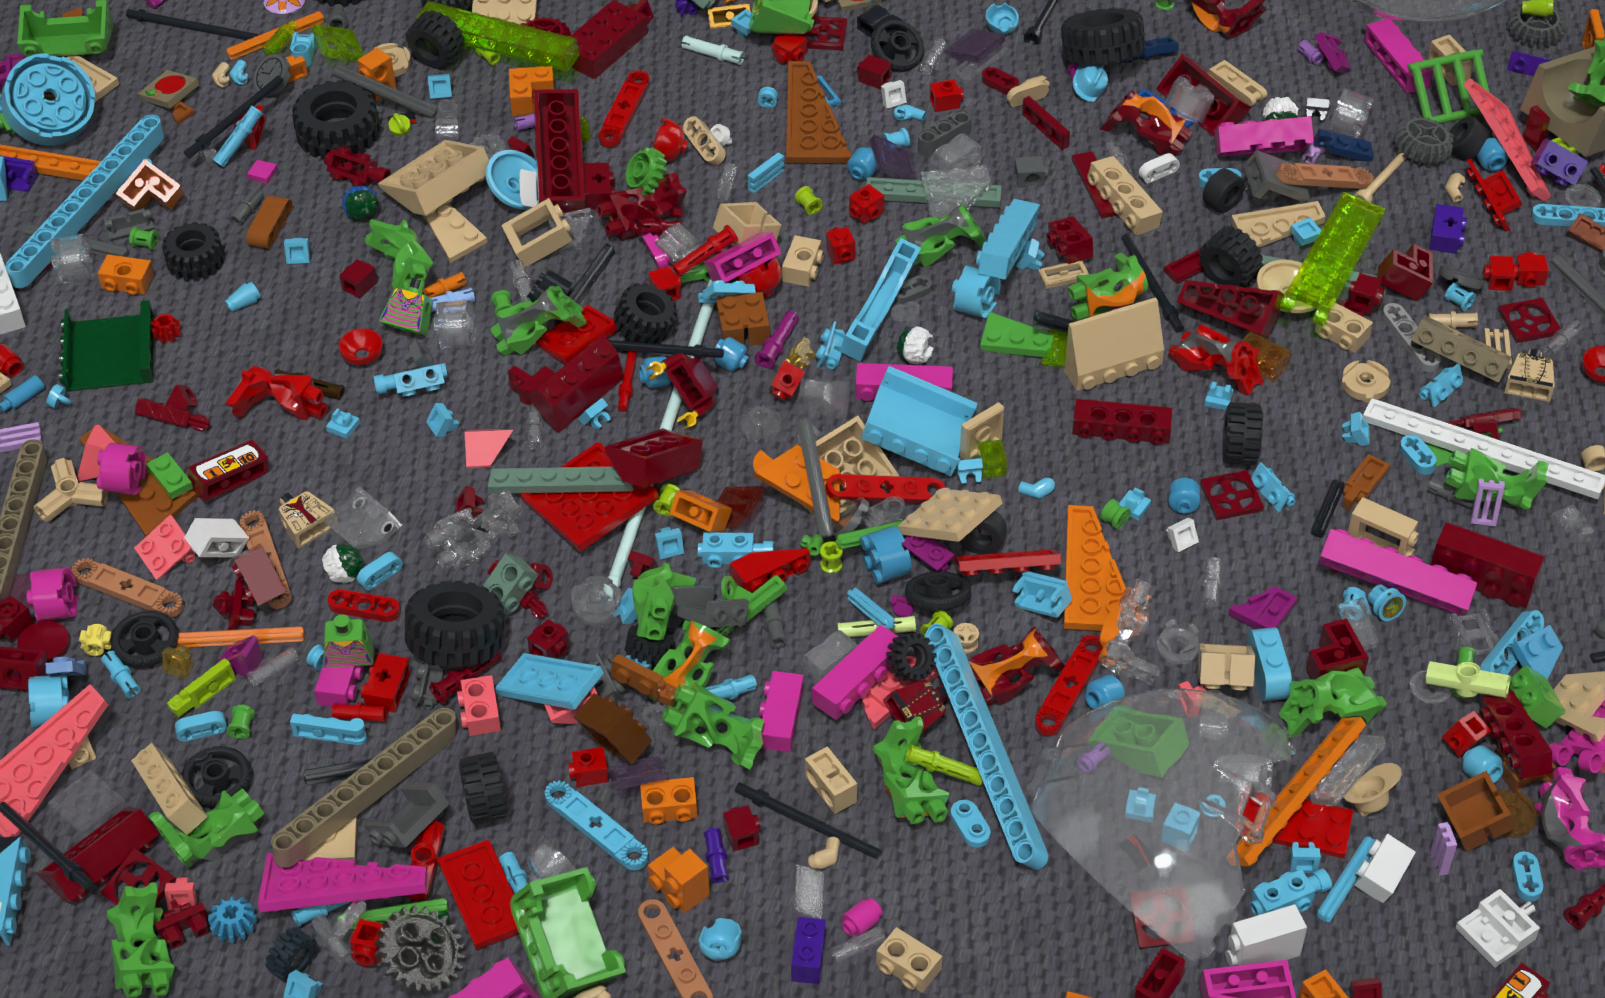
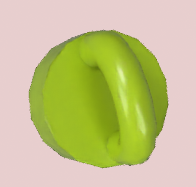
M394 113L393 117L389 120L388 126L392 135L405 136L410 132L411 124L406 116Z

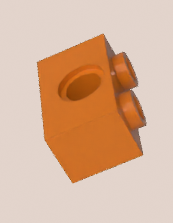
M107 254L97 273L101 288L107 291H123L131 295H145L155 276L150 260Z
M683 490L676 492L669 514L709 532H724L732 508L694 491Z

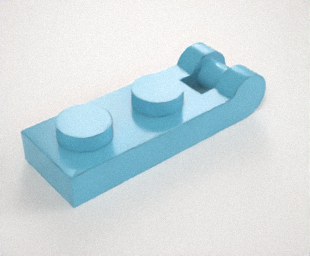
M293 714L290 720L293 736L353 745L364 744L367 740L364 722L359 718L343 721L336 718L314 717L309 714Z

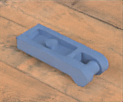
M55 657L52 663H45L46 674L49 675L67 674V677L86 675V660L75 662L74 658Z

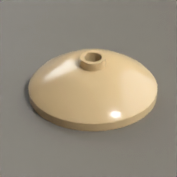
M1276 260L1269 262L1260 269L1256 278L1257 288L1277 290L1286 295L1280 310L1288 313L1310 312L1322 304L1326 295V286L1321 276L1311 267L1297 261Z

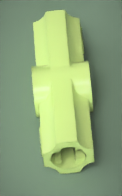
M1430 661L1427 668L1426 683L1456 689L1457 694L1463 697H1474L1481 693L1507 698L1510 676L1480 670V667L1472 662H1463L1458 666Z

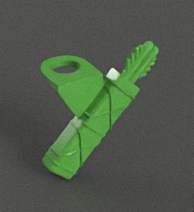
M778 575L772 577L754 593L738 586L731 576H725L721 583V592L724 600L747 599L749 601L746 622H749L751 618L760 613L766 606H769L771 602L788 589ZM727 583H729L730 586L729 595L727 593ZM734 626L716 627L715 631L723 636H727L730 631H733Z

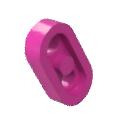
M651 233L642 236L643 242L657 267L660 269L669 266L668 263L671 262V259L666 250L662 251L660 249L662 244L658 236H653Z

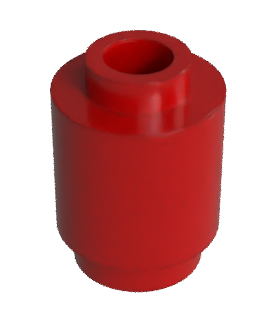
M0 344V372L5 376L14 377L23 369L22 360L7 345Z

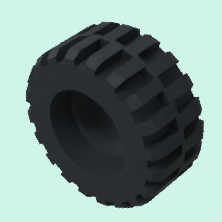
M1109 8L1089 10L1068 17L1061 26L1064 58L1069 63L1076 64L1077 66L1099 67L1124 63L1127 60L1139 57L1145 49L1143 17L1139 12L1132 9Z
M337 80V82L325 81V84L321 85L318 83L313 85L312 89H306L303 92V96L300 95L293 105L292 118L297 142L305 152H309L311 156L316 158L321 156V159L324 160L326 154L331 149H338V146L350 148L351 153L358 154V152L363 153L365 151L364 148L369 149L373 141L378 137L379 120L376 102L369 91H366L361 85L357 86L354 82L349 81L345 83L343 80ZM334 118H346L336 122H325Z
M441 581L440 584H429L425 589L421 588L413 594L405 607V643L407 648L420 661L425 660L428 665H439L440 668L447 669V667L462 669V667L466 666L471 668L476 667L478 663H486L499 652L503 645L504 606L495 593L490 592L484 586L478 587L476 583L469 582L467 584L462 583V581Z

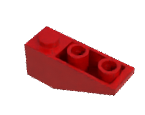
M808 548L751 552L730 562V576L738 586L754 593V591L775 575H778L784 582L787 577L795 573L801 574L811 566V552Z

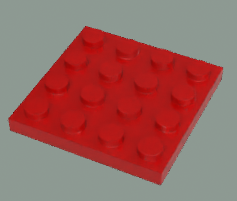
M598 441L561 467L614 466L605 452V447ZM651 485L647 486L646 489L634 488V491L520 494L522 501L580 552L659 498L657 490Z

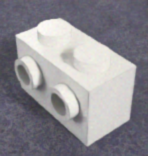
M195 518L184 537L191 546V549L199 557H234L242 552L249 539L234 519Z
M1389 834L1381 841L1376 839L1367 852L1371 857L1368 862L1364 860L1357 869L1356 874L1359 878L1354 885L1383 903L1393 894L1416 853Z

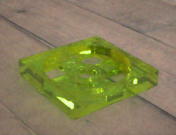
M314 24L312 32L324 57L357 61L364 56L353 30ZM328 44H333L338 49L329 48ZM347 47H353L355 51H349Z

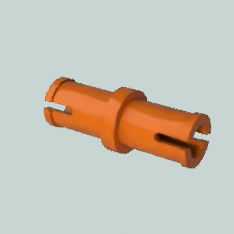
M459 272L449 278L438 279L436 283L423 288L422 294L429 298L445 295L447 291H453L466 286L467 281H462L465 279V276L462 272Z

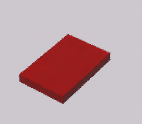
M586 305L582 311V315L587 322L584 326L578 328L570 322L565 323L563 321L543 334L535 343L544 352L566 364L601 335L607 338L616 332V323H614L613 319Z

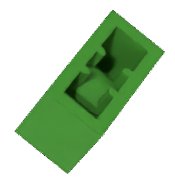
M1525 665L1510 679L1509 687L1514 691L1530 718L1546 729L1565 712L1547 678L1534 669Z

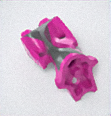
M1558 767L1553 772L1555 782H1547L1541 785L1539 788L1541 798L1535 803V808L1542 815L1546 836L1560 847L1565 861L1572 865L1574 870L1605 868V835L1603 833H1594L1587 824L1590 810L1581 795L1586 780L1574 777L1572 770L1569 768ZM1573 822L1574 828L1571 830V824Z

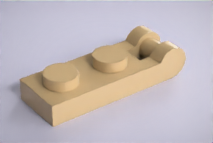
M1226 60L1209 69L1213 76L1251 107L1258 100L1262 101L1267 97V91L1264 87Z

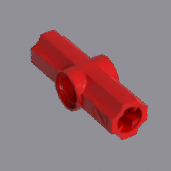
M433 820L418 835L416 845L411 850L412 861L410 865L426 867L428 873L426 893L404 895L412 901L421 902L424 899H428L433 876L438 869L437 858L445 826L437 820Z

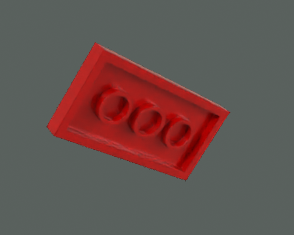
M1054 549L953 557L954 567L961 571V573H964V575H977L979 570H986L989 573H1003L1004 568H1011L1016 572L1029 571V566L1039 567L1040 570L1054 569L1055 564H1061V554Z
M1246 787L1236 835L1244 836L1278 794ZM1304 800L1301 808L1295 811L1287 820V825L1280 829L1273 837L1272 843L1292 847L1294 842H1298L1299 848H1308L1309 842H1312L1316 848H1320V854L1345 859L1353 810Z
M489 839L437 858L438 865L475 950L519 934L510 907V901L514 894Z

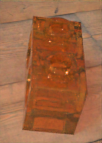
M1251 331L1242 340L1250 343L1252 347L1259 348L1260 352L1256 360L1261 376L1275 383L1289 367L1291 351Z

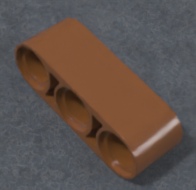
M272 195L266 197L247 231L246 242L248 246L271 250L269 247L272 242L275 243L280 227L284 226L288 219V213L292 212L293 203L291 199Z

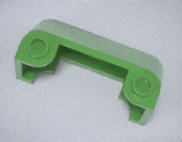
M96 0V7L93 10L92 8H87V16L46 18L44 11H40V14L32 11L31 5H20L17 41L19 51L26 57L47 53L50 56L103 53L107 49L113 31V20L107 0Z
M754 0L748 30L755 33L805 34L806 31L810 32L814 20L811 19L812 14L808 13L811 0Z
M588 867L529 882L511 898L510 907L543 998H564L626 973L622 955L614 949L606 951L588 899L593 896L596 883L593 876L590 875Z

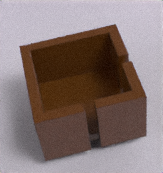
M593 693L574 716L577 722L589 732L588 734L599 746L614 755L616 754L617 757L633 765L652 741L645 733L647 728L641 722L632 718L634 713L623 704L619 707L607 695L603 698Z

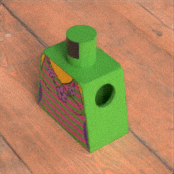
M411 278L408 290L395 288L379 322L389 327L427 336L432 299L422 294L425 282Z
M341 614L336 616L334 621H327L325 623L323 668L373 665L374 642L363 620H349L347 615Z

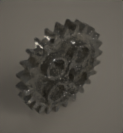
M413 905L409 911L406 907H403L398 913L396 911L393 912L389 919L387 918L382 923V927L376 933L380 938L374 942V945L380 948L374 956L383 959L377 966L379 968L386 967L387 969L383 977L392 975L394 979L391 985L394 986L400 982L402 984V992L411 987L413 996L420 989L423 996H426L430 991L437 994L441 988L445 990L451 984L450 981H454L458 977L456 972L463 968L458 962L465 958V955L458 953L465 947L464 944L456 942L462 935L452 933L456 925L451 924L447 926L445 924L447 916L441 919L437 918L438 910L428 914L427 906H424L420 912L416 905ZM404 931L408 932L412 938H408ZM430 936L434 937L437 940L438 944L434 943L431 940ZM401 957H404L405 959H407L408 962H409V965L405 964V963L402 961ZM428 962L432 963L436 970L431 969Z

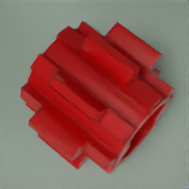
M169 313L159 314L157 318H154V322H151L153 338L160 340L161 343L169 341L171 343L175 338L181 336L179 319H175Z

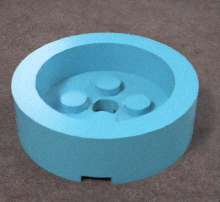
M47 53L32 55L18 62L10 71L1 95L2 111L10 127L24 139L45 146L60 145L76 138L86 128L94 110L95 91L86 72L68 58L50 56ZM44 93H53L56 97L55 101L44 99Z

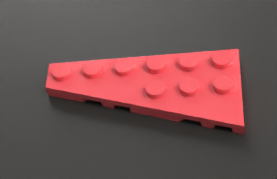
M1468 79L1463 83L1493 130V137L1499 140L1521 178L1526 183L1528 193L1534 198L1537 196L1542 201L1549 199L1551 195L1541 174L1535 171L1536 166L1530 163L1533 157L1509 107L1474 80Z
M91 684L0 760V802H6L27 822L109 705ZM0 812V834L3 837L18 836L21 831Z

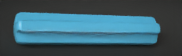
M858 588L848 590V600L876 624H881L888 630L894 628L895 619Z

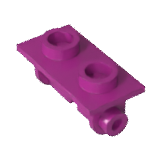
M907 536L904 539L905 542H902L903 547L910 553L916 555L936 571L947 572L950 568L948 562L955 556V554L932 538Z

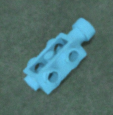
M445 363L383 376V374L373 376L377 395L387 393V390L395 389L396 393L402 392L403 397L417 394L416 389L424 387L426 392L440 389L439 384L445 383L444 378L448 377ZM429 369L433 371L431 378L426 376V372ZM406 374L410 377L408 383L402 381L403 376Z
M703 533V542L698 543V558H702L703 563H707L710 568H720L722 564H730V562L751 552L774 551V541L754 543V533Z
M1323 868L1312 872L1308 878L1302 869L1293 873L1286 872L1277 880L1270 883L1263 882L1253 889L1250 908L1255 916L1295 904L1299 913L1312 906L1315 892L1323 893L1332 889L1330 876Z

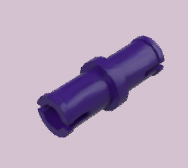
M709 828L704 832L707 847L705 858L710 865L712 883L727 882L729 880L725 862L727 852L723 849L721 830L719 828Z

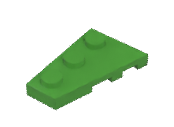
M989 312L980 348L981 350L1004 354L1051 358L1055 338L1052 333Z

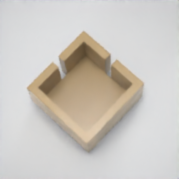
M757 202L720 204L713 229L719 233L725 225H729L738 237L737 243H731L732 246H735L760 232H773L777 241L781 224L771 215H767L768 212Z
M1199 644L1197 675L1200 684H1205V688L1219 689L1220 685L1229 684L1231 689L1247 690V686H1254L1255 654L1252 646Z

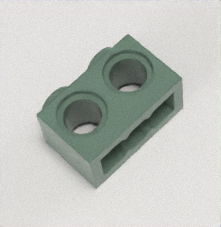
M505 553L483 586L497 595L504 606L505 614L510 615L519 607L520 601L526 592L532 588L539 574L520 557Z

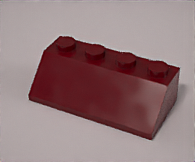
M1183 53L1156 88L1181 110L1195 117L1196 122L1212 136H1215L1214 131L1221 123L1233 122L1234 125L1238 124L1252 108L1199 63Z
M601 335L527 395V398L553 430L559 433L623 379L619 354L608 339Z
M662 428L605 446V452L622 481L632 484L634 488L646 489L649 485L660 484L664 480L675 479L676 476L686 475L690 471L699 469L703 440Z
M123 808L64 852L63 855L70 861L77 862L83 868V873L97 886L110 877V871L122 865L134 848L140 852L148 849L154 844L153 839L159 834L141 808ZM54 861L36 873L63 901L77 902L88 894L76 881L69 880L63 874V869Z

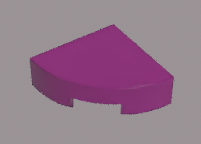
M892 594L891 608H893L894 614L898 618L912 616L915 606L911 605L906 597Z

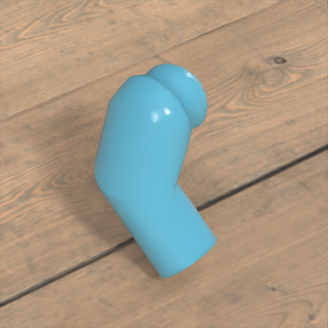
M238 60L229 74L237 85L246 84L248 74L244 75L243 73L247 67L246 62L243 60Z
M910 105L898 106L894 109V117L899 121L911 118L923 121L927 115L926 111Z

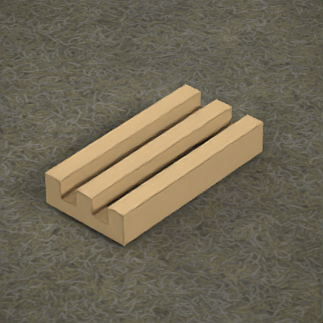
M1083 261L1038 269V274L1041 276L1045 289L1076 283L1077 275L1089 274ZM1080 268V270L1068 272V270ZM1060 272V274L1047 276L1048 274Z
M1485 328L1483 333L1484 344L1491 347L1490 337H1494L1495 349L1501 351L1500 338H1503L1504 353L1511 356L1509 330L1504 329L1503 333H1500L1499 329H1494V332H1490V329ZM1512 359L1506 369H1511Z

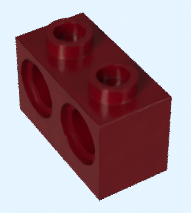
M1074 216L1048 223L1047 241L1068 264L1093 257V237Z

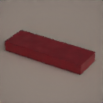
M1030 96L1024 98L1022 115L1061 150L1068 148L1070 131Z

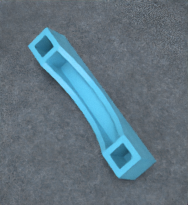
M900 238L872 293L846 333L840 352L861 362L914 267L921 250L920 247Z

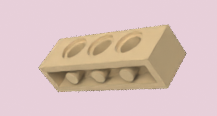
M1114 156L1091 162L1088 173L1089 183L1098 188L1101 197L1105 200L1107 199L1112 204L1114 212L1119 215L1136 236L1159 227L1163 211Z
M153 743L141 750L131 760L167 818L186 835L208 817L171 759Z

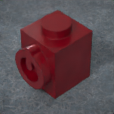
M1359 273L1356 282L1352 281L1349 287L1348 294L1351 295L1349 308L1372 314L1374 307L1379 308L1385 292V288L1381 287L1382 279Z
M9 596L7 599L0 601V638L3 637L12 643L20 636L23 630L34 622L29 608L12 596Z

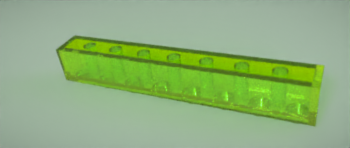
M428 1L416 17L417 20L425 11L441 12L444 16L450 17L457 24L456 26L461 29L466 46L543 66H552L554 69L566 72L570 70L580 55L576 39L570 36L520 25L515 22L473 13L440 3Z

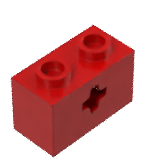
M383 653L378 654L375 663L370 665L368 682L364 683L361 689V698L364 699L365 705L387 706V712L396 713L411 675L409 658Z

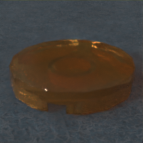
M1500 790L1498 793L1502 797L1516 826V829L1501 836L1520 838L1528 835L1534 829L1537 822L1538 814L1534 803L1520 792L1515 794L1509 792L1510 790Z

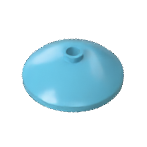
M516 150L497 152L488 161L485 170L486 180L491 191L508 206L521 210L531 209L532 207L521 204L520 169L536 172V161L527 154ZM536 175V195H537V204H538L537 175Z

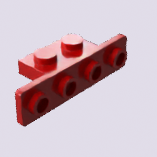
M1468 159L1467 162L1470 168L1467 169V173L1472 182L1477 180L1478 183L1475 184V187L1480 196H1486V199L1483 201L1489 212L1494 210L1495 214L1492 217L1498 227L1503 226L1506 232L1510 231L1503 215L1523 204L1504 170H1501L1483 180L1472 159Z

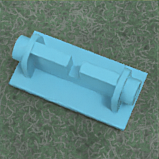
M836 321L833 322L829 329L825 328L821 335L820 341L823 342V345L819 346L815 355L818 358L816 366L818 368L821 363L826 365L828 369H835L839 365L842 354L840 348L846 334L841 329H835Z
M1457 363L1453 368H1444L1433 379L1434 382H1429L1420 389V398L1422 400L1427 398L1431 400L1433 407L1446 399L1449 394L1463 383L1460 364Z
M1260 462L1251 477L1254 485L1278 512L1282 510L1285 504L1288 507L1293 506L1296 502L1295 495L1290 493L1285 486L1281 485L1282 482L1274 475L1271 468L1265 467Z

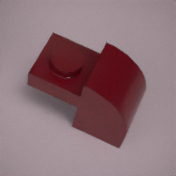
M514 365L508 370L509 385L514 392L519 393L520 402L534 406L527 398V395L555 372L544 366L531 376Z

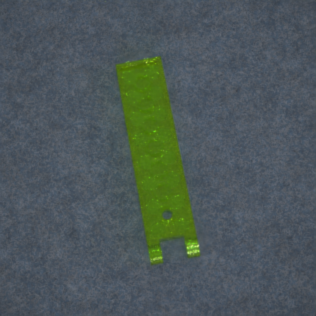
M1343 192L1286 291L1279 309L1291 313L1296 300L1304 302L1317 309L1312 322L1323 327L1386 209Z

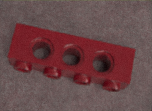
M1076 398L1072 435H1079L1084 438L1090 436L1103 437L1106 440L1123 439L1129 442L1144 441L1152 442L1156 445L1169 444L1173 408Z
M0 646V687L3 689L13 688L29 691V677L49 675L46 674L45 663H48L46 651Z
M1508 691L1507 698L1492 695L1483 696L1482 708L1479 709L1480 718L1490 728L1492 739L1496 738L1500 752L1506 754L1510 768L1516 770L1521 779L1553 773L1552 750L1514 691Z

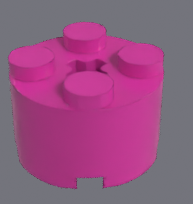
M109 443L104 451L100 450L97 456V463L100 465L97 488L103 489L105 492L137 495L142 486H138L139 480L145 479L146 454L145 452H140L143 447Z
M61 567L32 571L30 573L31 590L27 591V602L29 605L34 606L37 622L76 616L79 597L73 594L72 587H77V583L70 568Z

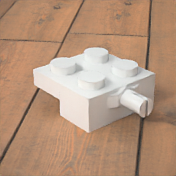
M1501 889L1481 901L1478 909L1457 922L1456 929L1494 967H1497L1536 940L1540 927L1528 917L1536 910L1534 905H1531V902H1526V904L1519 908Z

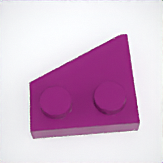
M1324 32L1318 33L1315 36L1318 42L1317 48L1327 57L1329 68L1334 72H1348L1351 67L1346 53L1343 49L1340 51L1338 48L1341 39Z
M1274 586L1263 594H1257L1248 598V602L1238 607L1236 604L1232 605L1229 608L1228 615L1255 629L1272 627L1278 629L1297 604L1298 597Z

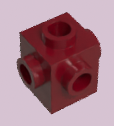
M550 619L537 626L532 634L527 637L529 654L557 659L563 656L569 648L567 630L561 624H556Z

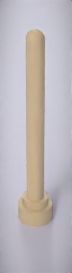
M1399 153L1366 189L1358 190L1352 196V203L1356 206L1361 204L1363 206L1360 208L1366 209L1372 202V195L1407 159L1403 157L1404 153Z

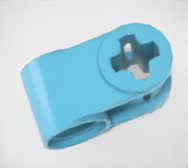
M294 32L290 46L291 55L295 58L303 56L308 67L312 63L314 52H316L317 34L311 33V35Z

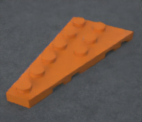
M1068 505L1065 581H1067L1072 601L1064 609V629L1102 631L1108 614L1126 591L1116 562L1110 554L1108 542L1105 541L1102 534V527L1093 506ZM1129 601L1124 605L1125 611L1117 623L1119 632L1141 634L1142 626L1135 616L1132 602Z

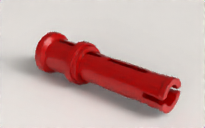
M725 225L722 231L714 236L710 235L705 244L672 265L675 273L682 277L683 274L713 254H720L723 252L722 249L731 243H737L738 237L729 225Z

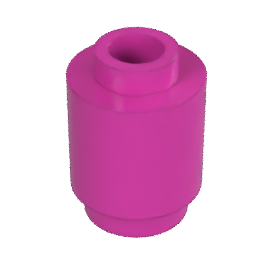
M862 899L841 916V927L847 935H854L859 938L879 922L880 917L883 915L882 909L874 899Z

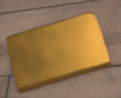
M749 3L707 8L710 28L731 26L732 18L745 9L750 11Z

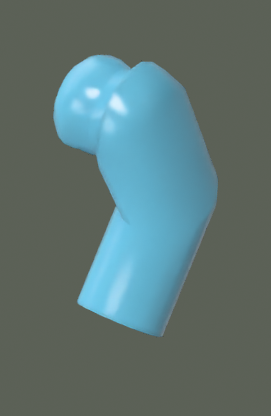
M1043 478L1035 484L1021 481L1018 493L1040 499L1054 490L1055 482L1051 478Z

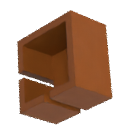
M763 292L716 297L717 319L721 339L725 340L727 337H731L744 344V328H748L749 346L763 344L767 338H770V326Z
M1487 771L1437 794L1466 852L1488 842L1487 836L1492 835L1493 839L1516 829L1512 816Z

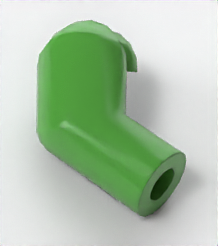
M814 534L813 537L804 535L800 546L808 548L811 555H818L823 545V538L818 534Z

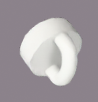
M716 124L711 128L710 131L722 147L726 144H732L728 127Z

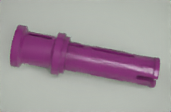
M787 311L773 335L763 342L762 350L758 351L754 357L758 366L771 369L775 365L776 357L783 352L785 340L799 321V316L796 315V312Z

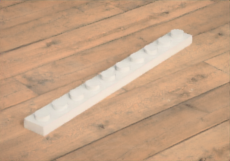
M1373 398L1363 414L1367 423L1403 435H1416L1424 442L1451 451L1458 450L1466 454L1471 448H1474L1506 465V469L1520 474L1526 469H1531L1538 461L1549 463L1546 472L1547 483L1595 499H1599L1605 486V475Z

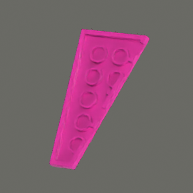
M267 853L258 907L260 912H277L285 909H302L310 906L334 905L336 903L360 902L369 899H387L394 896L426 893L428 881L427 868L400 864L385 868L379 867L378 862H368L367 866L356 865L355 860L315 857L310 861L299 860L290 867H280L275 864L273 853Z

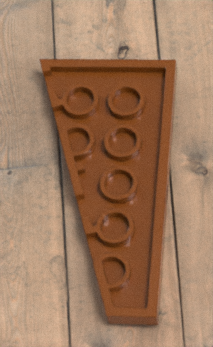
M788 61L786 163H847L852 154L847 148L845 138L840 133L839 125L829 103L825 99L823 89L819 86L818 78L810 61Z
M93 428L80 437V442L84 448ZM103 428L115 443L128 444ZM146 456L147 463L153 460ZM147 466L145 479L139 480L138 486H142L137 495L116 493L145 537L170 514L175 518L199 497L191 489L171 500L150 474Z

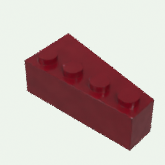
M1185 280L1176 302L1268 339L1286 295L1277 290H1263L1260 288H1245L1234 285H1219Z

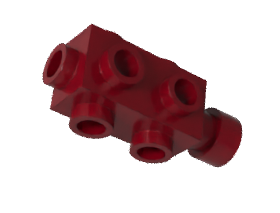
M338 146V149H331L324 159V163L327 165L326 171L332 173L331 177L339 180H345V177L352 179L351 183L357 186H364L373 181L378 184L391 175L390 169L381 166L377 168L378 161L370 159L371 155L361 152L354 154L351 153L350 148Z

